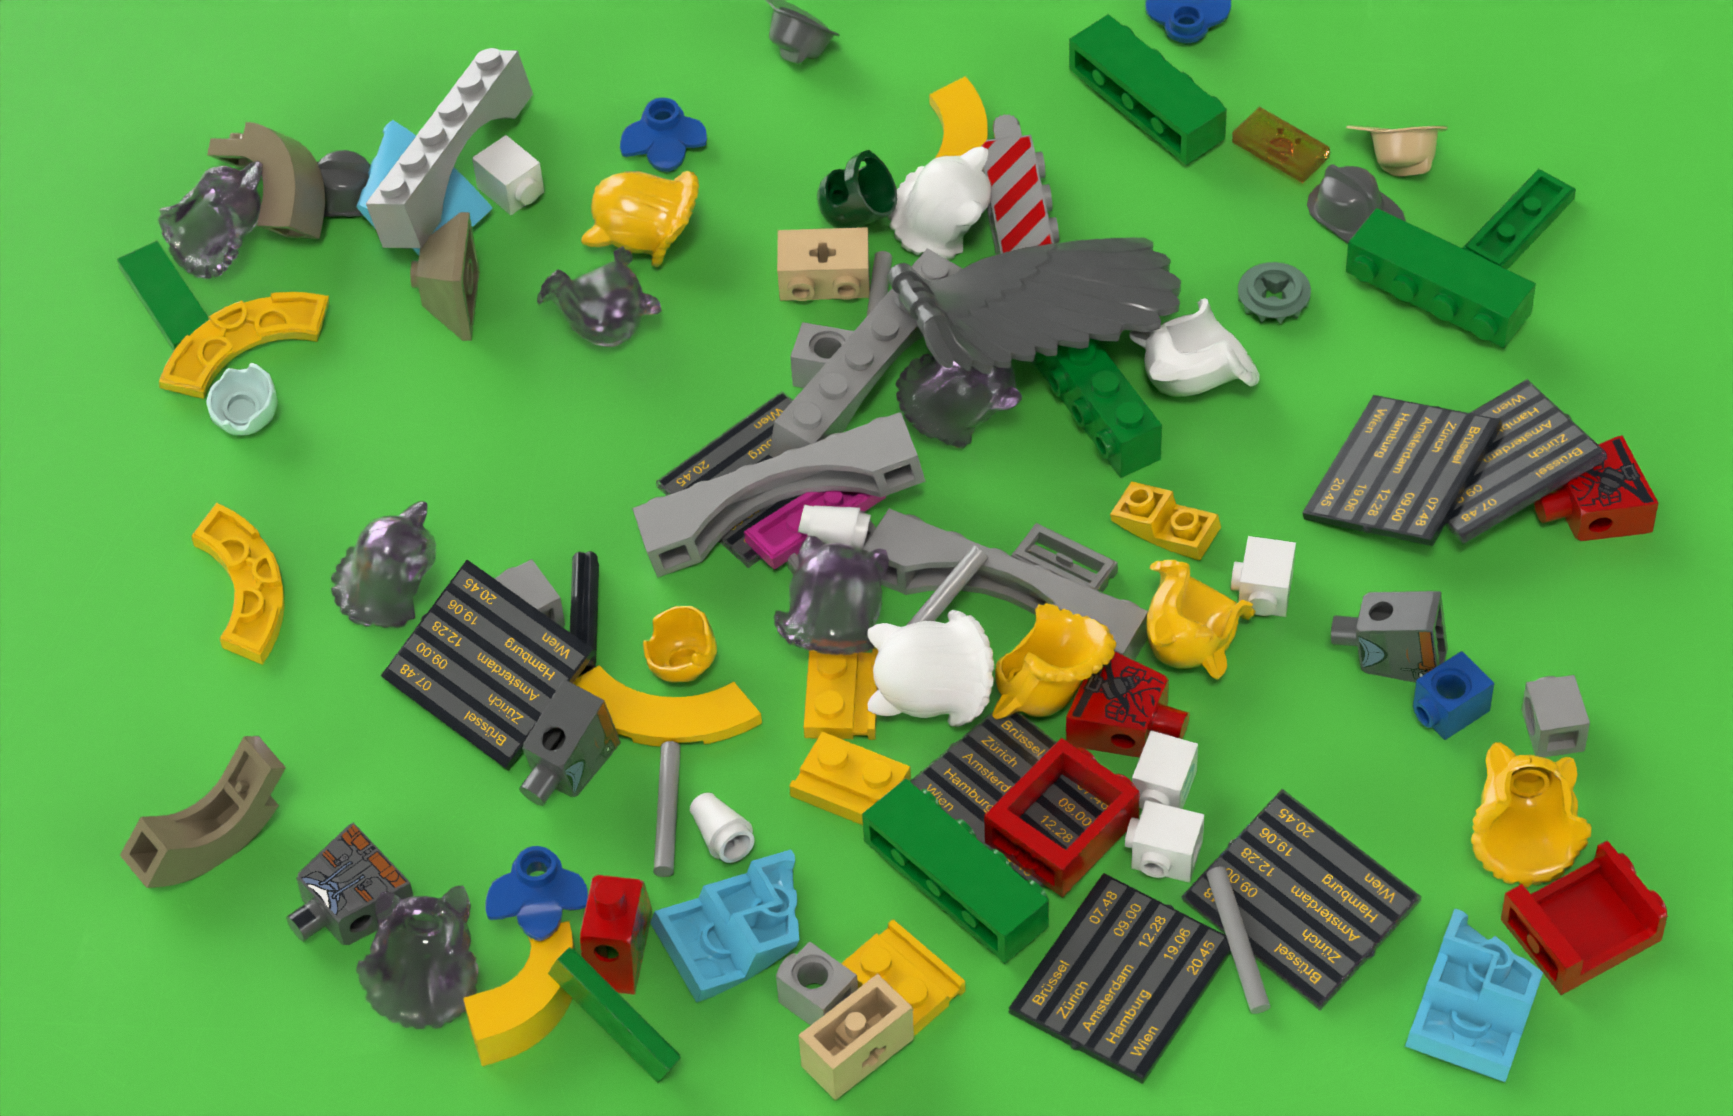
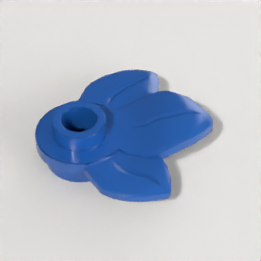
M1146 0L1145 8L1152 20L1165 26L1166 34L1171 39L1181 43H1193L1202 39L1209 27L1220 24L1227 19L1231 11V0Z
M664 97L656 98L646 105L641 115V120L625 128L620 140V151L624 157L647 154L648 162L655 169L670 172L682 164L686 148H698L707 144V132L699 120L684 116L683 110L674 100Z
M531 846L519 853L512 864L510 873L492 882L487 893L485 909L489 920L517 916L518 925L524 933L532 939L542 941L557 931L562 921L563 909L579 910L586 908L588 891L583 878L577 873L563 869L560 859L552 851L542 846ZM535 871L545 872L540 876H530Z

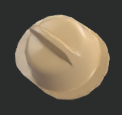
M1346 126V128L1369 131L1379 165L1389 174L1401 177L1429 172L1435 157L1438 132L1448 130V127L1445 126L1400 129Z

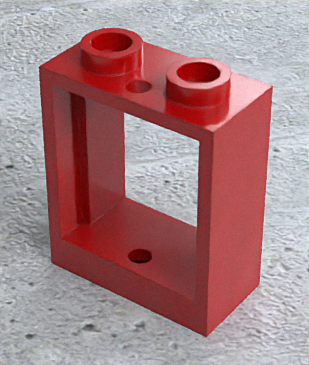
M1061 738L984 815L985 843L993 849L999 850L1011 862L1063 897L1127 832L1131 818L1139 819L1140 791L1126 776L1114 774L1099 764L1088 750L1082 747L1076 748ZM1062 774L1108 805L1097 819L1066 850L1019 818Z

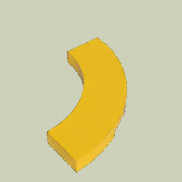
M966 76L929 94L930 106L940 119L944 133L940 150L935 158L941 156H961L972 148L981 147L988 140L985 108L979 94Z
M306 292L271 293L270 297L258 298L245 303L241 300L224 307L210 315L207 322L180 342L164 367L159 379V388L204 399L209 386L220 370L246 350L278 340L298 339L317 342L329 306V296Z
M216 503L192 534L191 538L195 547L211 555L223 566L234 585L233 611L226 629L219 638L223 649L263 665L273 649L283 621L285 606L284 588L279 566L274 553L270 551L268 545L260 537L259 531L233 510Z
M598 665L579 676L573 683L605 700L617 734L632 738L633 743L659 747L667 741L677 743L703 741L704 744H710L737 736L762 724L761 713L735 682L700 695L663 697L646 694L627 687L611 677Z

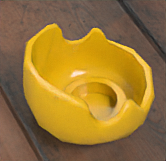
M674 606L653 618L652 637L649 641H643L646 662L653 675L671 683L689 682L698 678L710 667L717 653V643L713 629L704 612L693 606Z

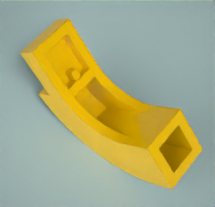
M569 921L560 923L557 931L545 940L537 941L528 936L531 945L529 958L523 969L512 980L500 987L463 998L469 1026L482 1067L514 1057L528 1050L546 1037L565 1015L572 997L548 972L557 958L569 947L575 950Z

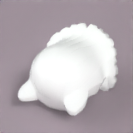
M976 147L961 156H941L930 161L925 167H918L914 173L910 172L906 176L905 182L901 183L897 189L898 200L896 208L888 216V219L891 221L889 224L891 230L895 231L894 237L901 241V246L904 249L913 252L914 255H921L928 248L947 260H952L956 254L963 253L964 234L968 232L971 225L978 221L990 202V180L982 172L987 161L988 149Z
M1206 298L1200 299L1197 302L1199 311L1194 314L1184 315L1165 322L1157 330L1130 332L1131 340L1146 349L1144 365L1147 376L1160 393L1180 397L1197 395L1235 379H1241L1251 387L1258 384L1259 372L1251 357L1233 334L1216 320Z
M951 610L948 613L949 622L946 624L935 621H921L899 627L882 623L869 628L867 636L873 646L878 649V654L874 661L873 677L879 690L870 698L868 711L881 716H893L903 712L920 718L949 714L947 722L953 727H960L965 723L972 722L990 702L989 696L994 681L992 676L994 671L993 651L990 647L989 638L984 634L985 630L979 621H976L971 615L966 616L963 612Z

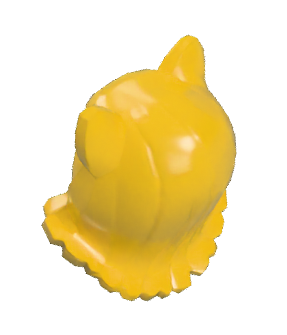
M626 171L603 179L596 186L592 197L591 213L595 224L582 236V244L589 247H603L613 244L626 252L651 254V266L658 268L663 262L667 248L682 233L689 222L699 193L697 176L694 172L686 171L674 180L640 171Z
M1157 560L1150 565L1149 569L1159 572L1161 579L1152 598L1146 623L1148 641L1155 657L1162 663L1176 669H1191L1203 666L1212 678L1218 680L1227 668L1225 651L1235 638L1239 617L1247 620L1253 618L1256 612L1253 608V603L1242 599L1237 603L1226 595L1191 577L1188 563L1176 560Z
M1039 604L1035 609L1036 621L1033 629L1010 653L1005 654L996 663L995 682L1001 697L996 703L992 716L995 719H1001L1021 711L1030 716L1042 717L1050 716L1063 709L1074 696L1081 681L1090 678L1092 673L1099 672L1103 665H1107L1114 657L1116 641L1113 639L1114 637L1110 633L1109 628L1088 616L1082 617L1080 614H1073L1066 609L1059 610L1057 605Z
M1495 742L1487 751L1485 759L1487 779L1481 794V806L1476 809L1477 814L1472 821V828L1474 830L1471 837L1473 852L1476 859L1482 861L1483 868L1486 871H1492L1493 877L1503 879V882L1511 885L1519 882L1520 885L1523 884L1528 888L1532 884L1550 883L1553 879L1560 878L1565 873V869L1572 867L1575 863L1574 859L1588 845L1587 838L1591 837V824L1587 823V819L1578 817V800L1573 792L1577 779L1575 761L1570 757H1563L1554 762L1535 755L1516 756L1506 745Z

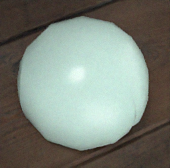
M250 363L246 369L236 370L227 368L220 380L211 386L206 404L214 424L229 434L240 436L256 433L270 423L276 411L278 400L270 374L257 364Z

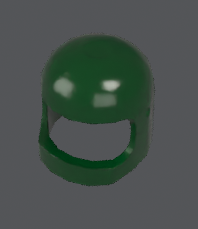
M870 150L862 151L853 156L847 162L845 170L837 169L828 173L820 182L817 191V203L820 212L825 220L834 228H864L889 216L895 210L898 200L897 188L891 173L881 159ZM864 161L866 165L859 169L861 162Z

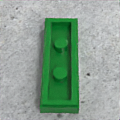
M1538 168L1462 248L1508 270L1574 200L1576 188Z
M158 241L117 258L121 272L173 351L187 335L190 336L197 328L209 320V317Z
M569 947L557 958L548 974L659 1083L681 1059L680 1054L573 948Z

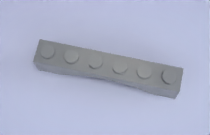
M489 48L480 51L366 202L383 248L423 247L429 236L441 222L443 202L449 178L457 157L467 140L479 127L491 120L515 119L531 98L533 92L518 50L499 51L496 48Z
M928 248L911 266L922 278L929 281L943 279L962 269ZM893 289L887 293L774 421L770 448L771 457L779 456L789 449H799L824 440L831 434L843 433L863 400L885 371L907 348L924 337L917 325V320L910 316L900 301L899 294Z
M899 412L888 417L876 418L868 424L843 433L831 434L824 440L799 449H789L779 456L757 464L742 466L736 471L718 478L697 482L690 488L665 497L653 498L647 503L632 509L647 554L658 578L702 562L715 544L734 526L755 512L781 500L803 495L806 492L825 491L860 492L884 497L926 481L902 413Z
M889 508L862 549L865 579L909 595L935 591L973 545H975L988 556V559L961 591L982 593L1006 600L1034 615L1035 609L1039 604L1044 605L1048 603L1057 605L1059 610L1066 609L1073 614H1080L1082 617L1088 616L1109 628L1110 633L1114 637L1113 639L1116 641L1115 652L1134 661L1147 641L1146 623L1148 611L1140 608L1135 603L1129 600H1119L1095 590L1086 583H1076L1056 575L1043 566H1033L1009 556L1000 549L980 545L966 539L960 533L945 531L927 524L919 517L911 514L905 515Z

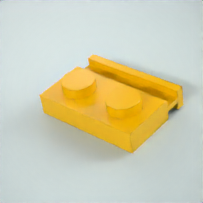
M809 648L803 727L804 738L818 739L821 732H825L840 739H853L854 735L868 736V740L876 739L877 714L868 711V702L872 695L879 690L873 677L874 661L877 657L878 649L872 648V653L858 652V648Z
M821 732L801 765L796 780H792L789 785L790 796L863 825L862 813L905 778L910 780L911 769L906 764Z
M894 919L888 923V928L880 935L876 933L841 963L857 975L858 989L875 975L879 974L909 1003L913 1009L914 1036L949 1006V1001L957 994L961 996L966 992L965 980Z

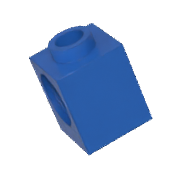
M1460 651L1416 680L1413 701L1415 715L1425 727H1432L1446 740L1490 711L1494 682L1463 651Z

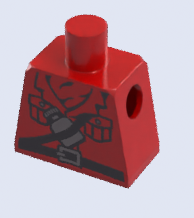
M1623 435L1596 445L1603 451L1599 454L1604 460L1534 500L1537 516L1542 523L1565 518L1574 537L1580 541L1651 533L1654 529L1659 504Z
M1115 652L1114 657L1107 665H1103L1099 672L1092 673L1090 678L1082 681L1066 716V741L1075 747L1140 758L1150 731L1183 739L1189 723L1190 713L1167 706L1169 680L1165 675Z
M596 875L593 876L580 931L581 956L618 993L635 995L652 916V907L645 883L642 880ZM606 945L615 948L619 955L615 958H608Z

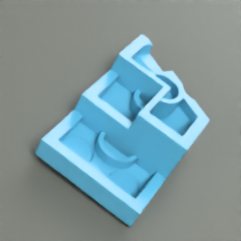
M394 120L389 122L383 129L382 133H384L377 156L372 160L368 172L369 179L366 186L362 189L356 206L373 227L374 224L366 202L416 137L415 134ZM454 167L444 197L441 222L434 232L460 212L470 213L471 225L473 227L493 209L485 198ZM412 248L419 256L420 248Z
M792 850L753 860L747 873L703 886L699 898L654 911L650 923L696 1003L714 997L747 981L797 946L799 942L798 919L795 917L797 890H794L793 886L795 855Z
M1455 908L1405 1047L1506 1082L1543 972L1525 958L1515 955L1509 946L1496 936L1490 940L1486 939L1468 925V915Z

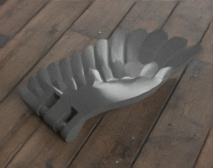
M1141 237L1076 240L1025 247L981 259L950 276L932 281L922 278L906 263L895 265L887 274L888 283L899 294L900 301L910 316L917 320V325L924 335L927 348L938 363L949 369L953 367L954 361L967 371L974 367L985 374H991L993 366L1010 368L1012 359L1033 362L1035 351L1046 356L1057 355L1058 345L1082 349L1088 347L1090 338L1100 341L1118 342L1123 330L1149 332L1160 329L1161 319L1159 316L1170 315L1179 311L1180 301L1177 297L1181 292V280L1169 272L1171 260L1165 254L1153 251V241Z

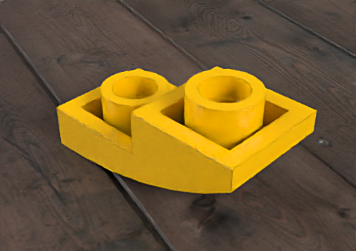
M1131 481L1110 513L1111 520L1132 534L1168 551L1196 560H1201L1221 528L1218 514L1176 504L1173 491Z

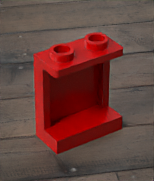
M1608 841L1597 845L1595 858L1591 862L1530 894L1525 886L1521 884L1506 892L1501 921L1558 993L1563 995L1662 941L1668 914L1663 899L1654 890H1648L1638 878L1630 859L1625 854L1618 853Z

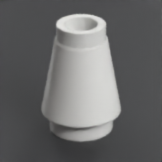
M804 505L798 532L807 534L809 537L850 554L851 550L862 552L871 515L861 513L859 507Z
M703 793L693 800L690 805V813L694 817L710 854L714 858L721 859L726 863H733L744 858L751 851L755 840L750 822L716 798L713 793Z

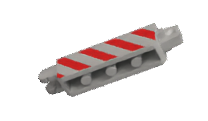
M1010 114L999 115L993 121L994 139L987 140L981 146L988 149L987 161L982 172L989 178L991 184V197L987 213L995 254L998 255L1025 247L1059 243L1057 218H1049L1047 212L1052 211L1050 185H1042L1041 178L1046 176L1043 152H1035L1032 135L1022 136L1018 118H1014V115L1010 116Z

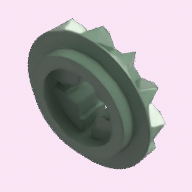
M1280 262L1258 264L1247 270L1239 281L1238 301L1244 304L1246 314H1257L1261 323L1267 318H1276L1280 324L1287 316L1298 319L1301 310L1309 306L1311 295L1310 283L1299 269ZM1269 290L1274 294L1281 291L1282 299H1278L1276 296L1266 298V291Z

